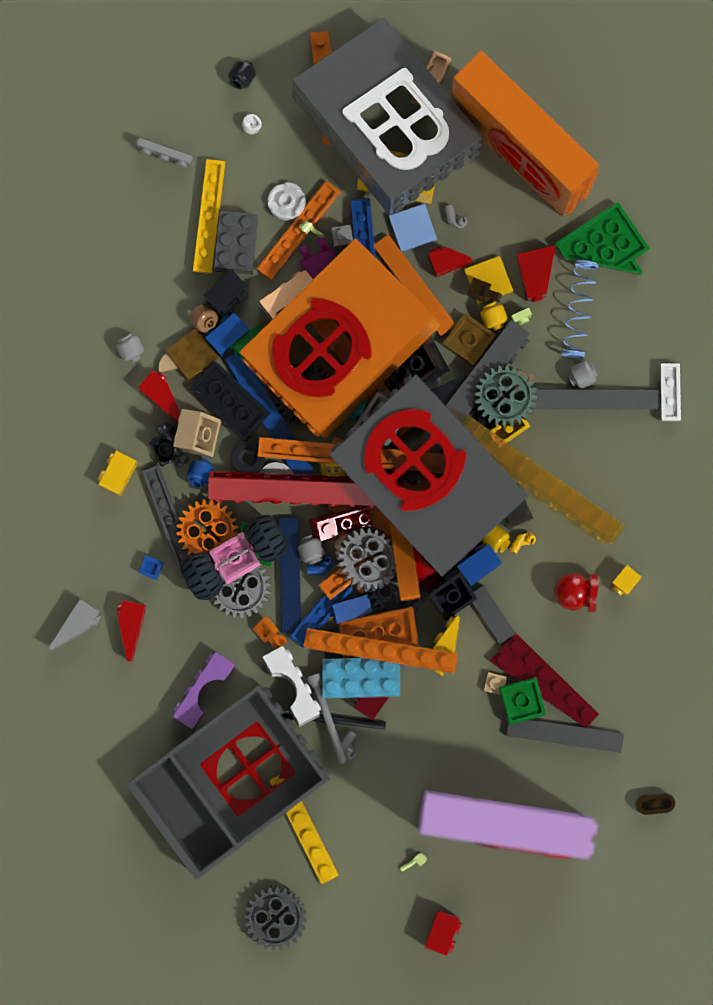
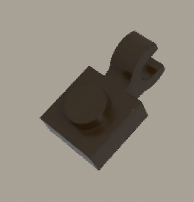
M473 277L467 297L484 303L486 298H489L499 303L502 294L490 290V283Z

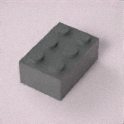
M219 212L214 264L215 272L228 273L233 270L237 274L253 275L258 214Z

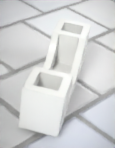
M282 646L263 656L262 662L270 677L285 678L293 685L296 699L289 711L299 728L318 718L321 708L316 700H312L310 696L312 692L308 684L302 682L300 678L302 673L298 666L294 667L290 651L285 650Z

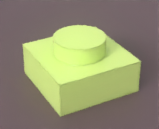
M527 308L513 314L510 319L521 326L530 321L529 318H531L532 313Z

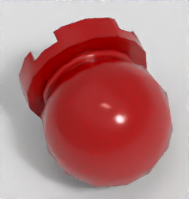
M569 573L560 577L555 583L553 590L557 603L562 608L570 611L588 607V612L596 613L598 574H590L588 579L578 573Z

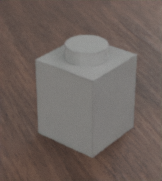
M350 225L331 228L335 251L345 249L353 241Z

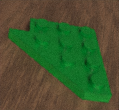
M619 202L555 243L556 248L567 261H591L597 263L598 267L636 275L643 274V271L635 259L650 250Z

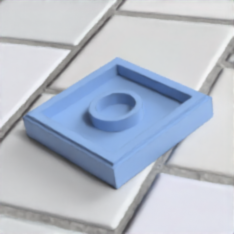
M425 204L389 216L401 252L437 241Z

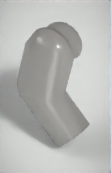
M453 205L444 207L448 224L458 229H462L467 225V219L464 216L455 215Z
M351 730L347 732L341 741L346 759H353L356 755L352 742L357 734Z

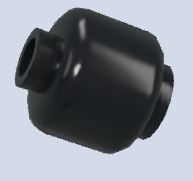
M246 60L235 62L228 73L230 84L237 89L248 88L256 76L253 64Z

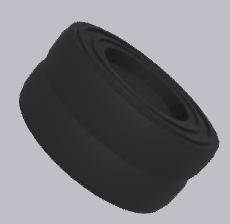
M243 441L234 447L231 453V463L236 472L259 473L265 465L266 458L258 457L259 444L253 441ZM246 453H250L254 457L253 462L250 464L243 462V456Z

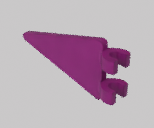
M324 237L317 239L321 250L318 253L311 255L307 244L299 247L304 258L300 260V264L312 279L336 258L335 248H328Z

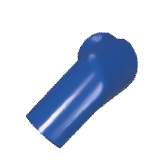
M325 556L324 560L318 565H307V574L325 575L333 566L332 557Z

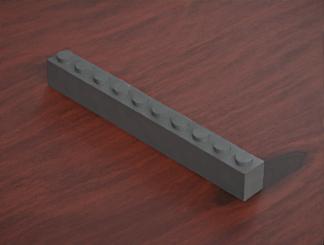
M513 320L505 327L447 403L446 407L461 423L467 424L472 417L470 412L473 408L478 409L480 405H475V401L480 398L474 396L475 393L480 392L476 390V385H481L479 379L486 380L484 373L486 372L491 375V369L493 368L497 372L498 366L505 370L508 363L512 364L518 357L516 352L519 348L524 349L530 341L527 339L530 333ZM426 431L411 451L416 452L431 438V434ZM435 443L426 453L444 454V450L441 444ZM406 470L400 476L413 487L416 483L420 485L425 479V476L420 471Z

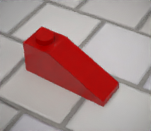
M152 370L139 385L138 389L179 423L178 420L181 413L166 382L168 378L160 371L155 373Z
M123 600L122 604H118L116 614L119 615L118 621L127 661L133 662L147 606Z

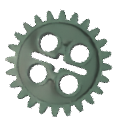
M506 365L505 370L498 366L497 372L492 368L491 375L486 372L484 373L486 380L479 379L481 385H476V390L480 392L475 393L474 397L480 399L475 401V405H481L478 408V412L484 411L482 418L488 416V423L494 420L496 427L500 422L503 428L506 427V423L513 427L514 421L520 425L521 418L527 420L526 413L532 415L533 411L530 408L536 407V404L532 401L537 400V396L532 394L536 393L537 389L531 388L534 385V381L528 382L529 375L523 377V370L517 373L516 367L510 371L508 365ZM509 380L512 384L509 387H504L501 382ZM516 385L519 386V388H517V389H515L514 391H512V389H513ZM494 392L497 394V398L491 400L487 397V394ZM520 393L525 398L522 401H517L514 396ZM502 394H504V395H508V394H509V399L504 398V399L502 400ZM500 402L496 408L492 407L493 405ZM507 406L510 408V412L504 414L500 411V408Z

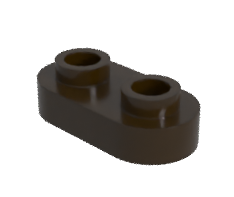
M667 793L643 795L636 801V809L643 815L668 813L675 807V799ZM663 799L668 801V805L665 807L661 804ZM644 801H647L649 803V806L646 809L642 807V803Z

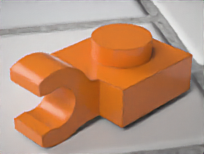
M267 616L252 628L264 643L269 641L275 650L287 642L284 636L276 634L279 630Z

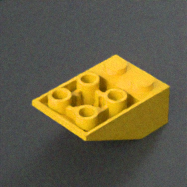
M457 615L455 618L451 617L445 625L447 630L444 634L440 632L433 641L436 644L433 650L455 653L460 616ZM432 670L440 677L445 673L441 671Z

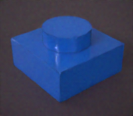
M145 555L138 573L157 580L164 562Z

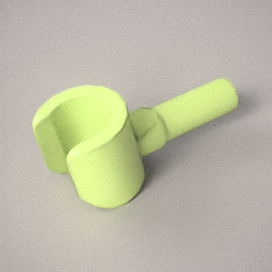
M303 221L299 225V228L305 234L311 231L320 238L325 236L308 221Z
M418 853L410 862L401 866L400 869L404 871L415 863L421 867L427 861V858L422 853Z

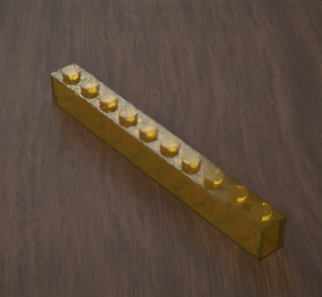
M468 414L461 422L462 425L512 478L515 476L520 480L518 484L527 490L529 487L535 490V496L542 501L545 498L551 502L550 506L558 512L561 509L567 513L565 517L574 523L576 520L582 523L581 528L589 534L592 531L598 535L596 539L606 545L609 542L613 545L625 528V525Z

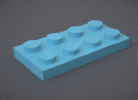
M365 658L323 659L324 699L401 697L400 664Z

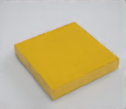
M500 256L464 269L470 285L474 277L490 283V290L499 292L502 296L513 292ZM476 300L477 305H480V304H483V303H484V302H481V301Z

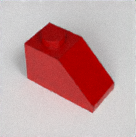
M435 247L428 254V259L436 278L472 264L470 256L448 247Z

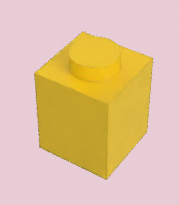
M626 565L611 582V585L614 586L612 589L618 595L624 594L626 596L642 577Z

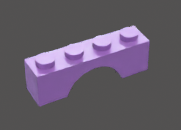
M217 652L214 655L211 653L205 661L207 666L203 671L200 669L194 678L196 683L193 687L189 686L183 694L186 698L182 703L178 702L173 709L175 713L173 717L191 729L196 727L204 714L199 704V695L202 688L214 680L226 681L236 664Z

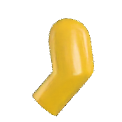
M530 532L518 534L509 550L517 554L521 546L533 545L536 542L535 535Z

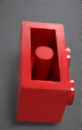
M437 909L424 947L445 956L448 955V952L452 953L455 946V941H453L455 933L459 934L462 923L459 922L460 917Z

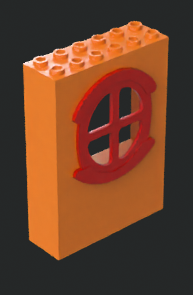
M481 50L453 78L452 100L483 135V140L536 193L547 201L562 217L566 213L568 215L571 214L576 208L578 201L582 202L590 194L589 192L592 190L593 183L599 173L597 170L600 164Z
M355 238L240 351L244 356L241 360L291 411L296 409L293 413L304 424L309 422L306 426L317 437L321 435L326 439L440 327V324L436 317ZM315 320H336L339 323L338 328L322 343H318L305 330V326ZM346 331L351 336L352 348L346 364L340 365L327 352V348ZM300 334L314 348V351L297 368H293L289 361V350L294 337ZM319 356H322L336 370L333 376L324 380L311 381L302 377V372Z

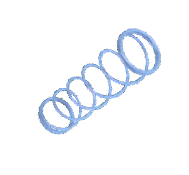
M577 260L574 264L575 266H577L573 270L574 273L580 278L588 280L590 282H580L571 286V290L575 294L587 299L575 300L568 304V307L572 311L580 315L586 316L571 318L565 322L567 327L576 332L581 333L578 335H570L563 339L565 345L577 350L561 351V355L570 358H584V353L586 352L568 345L567 343H565V339L569 337L588 336V334L570 327L567 324V322L574 319L591 318L588 315L575 311L570 307V304L580 301H593L592 298L581 295L575 292L572 288L573 286L579 284L596 283V281L580 276L575 272V269L579 267L584 269H597L599 266L595 262Z

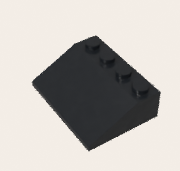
M430 336L385 381L392 392L396 388L400 390L404 386L402 382L410 375L412 377L417 375L427 385L450 369L432 336Z

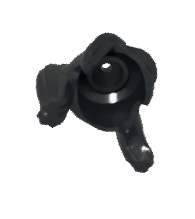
M170 423L159 424L157 429L160 435L149 442V446L154 452L159 465L164 467L174 462L177 468L187 464L189 457L182 452V449L173 446L175 437L174 426Z

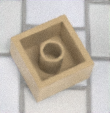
M182 409L173 446L193 454L213 457L221 420L203 412Z

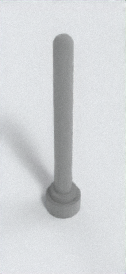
M318 673L307 677L308 684L315 690L338 762L344 764L346 758L326 699L323 698L321 687L323 685L322 675Z

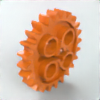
M203 499L201 505L197 501L194 502L195 508L188 505L189 512L182 511L185 517H179L178 520L182 524L176 525L177 528L181 529L176 535L182 538L177 542L185 544L181 548L182 550L189 549L187 555L191 553H205L212 561L209 551L237 536L238 534L233 532V530L237 529L238 526L232 524L236 521V518L230 519L229 517L233 512H225L227 506L221 509L220 502L213 505V500H210L209 504H206L205 499ZM207 512L210 515V521L203 522L200 518L201 513ZM196 519L205 528L209 526L211 528L210 532L220 538L221 541L218 542L209 533L204 535V529L195 524L193 520ZM217 524L224 525V534L216 532L215 527ZM189 528H197L198 536L191 537L188 533ZM205 539H210L213 541L214 545L212 549H206L204 547L203 543Z

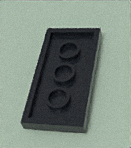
M216 361L190 388L243 441H247L271 414Z

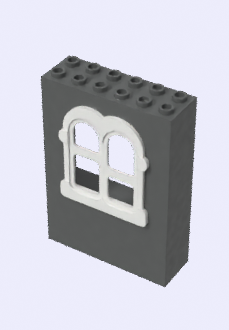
M385 18L293 79L292 97L389 215L393 212L398 213L401 211L406 203L409 201L414 202L423 191L431 190L436 182L445 180L453 170L461 169L466 161L469 159L473 160L480 154L483 135ZM399 86H404L421 106L420 110L407 119H402L385 98L386 95ZM379 103L388 113L390 119L378 128L371 129L360 114L373 104ZM426 115L438 127L437 135L431 140L418 138L410 128L412 124ZM393 126H398L411 141L413 150L407 157H395L381 142L379 136Z

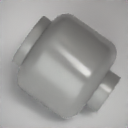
M130 333L118 339L119 343H117L116 349L123 361L130 360L133 363L141 359L140 355L144 352V347L138 336H132Z
M582 361L570 369L571 375H569V379L573 386L577 385L580 389L594 384L597 380L598 372L592 362Z
M313 535L303 538V543L298 545L302 561L311 565L324 560L323 556H325L326 551L322 541L318 540V538H313Z

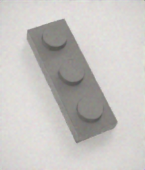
M142 138L138 139L137 147L145 155L150 156L152 153L157 155V158L162 161L168 162V160L176 162L177 166L186 168V166L192 167L194 159L191 155Z

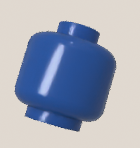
M199 458V460L191 461L186 473L189 484L198 488L208 485L210 471H214L213 467L209 464V460Z

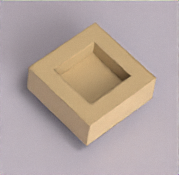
M488 672L483 691L500 695L498 687L505 686L507 677Z

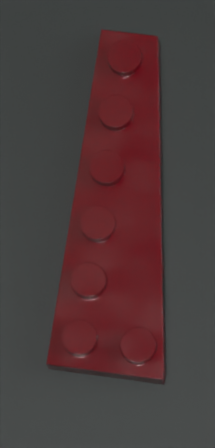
M517 633L489 660L519 682L536 677L542 698L583 727L587 728L599 715Z

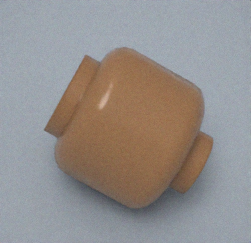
M198 305L190 314V322L199 331L207 333L217 325L218 316L208 306Z

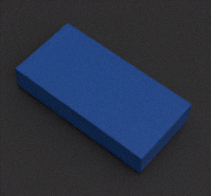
M368 594L331 604L335 623H341L373 613Z

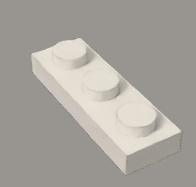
M680 363L660 364L661 421H681Z

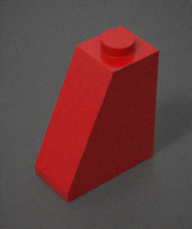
M555 246L517 254L516 260L527 301L532 300V303L543 301V298L546 297Z

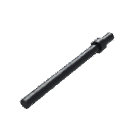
M287 708L282 714L286 719L290 718L293 721L290 709ZM320 714L318 718L312 720L316 722L325 723L322 714ZM331 716L334 724L385 730L386 722Z

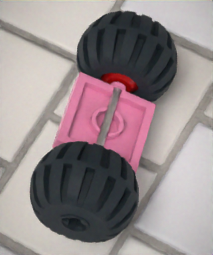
M271 515L257 516L249 522L245 532L251 544H249L242 532L209 551L215 565L205 553L192 554L183 561L180 566V572L187 586L198 600H208L220 593L224 584L219 571L225 582L229 584L260 566L261 564L254 551L264 562H273L285 555L289 544L281 528Z

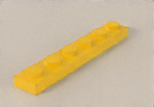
M206 159L193 272L212 274L225 161Z
M278 775L270 779V782L274 786L275 783L279 785L285 779L281 778L278 780ZM300 802L286 814L320 883L323 884L339 876L303 802Z

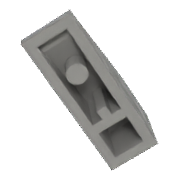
M80 599L49 646V649L56 650L88 631L92 626L96 627L102 618L99 616L101 612Z

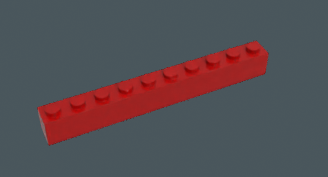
M210 471L208 499H213L216 502L232 500L236 503L243 501L262 503L265 501L273 504L290 502L293 505L309 503L314 506L320 504L339 506L343 504L350 507H357L359 505H367L370 508L377 507L349 476L334 477V480H332V477L325 475L228 471ZM397 478L396 484L401 488L402 478Z

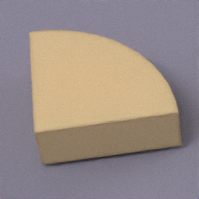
M167 353L159 363V371L161 373L178 369Z

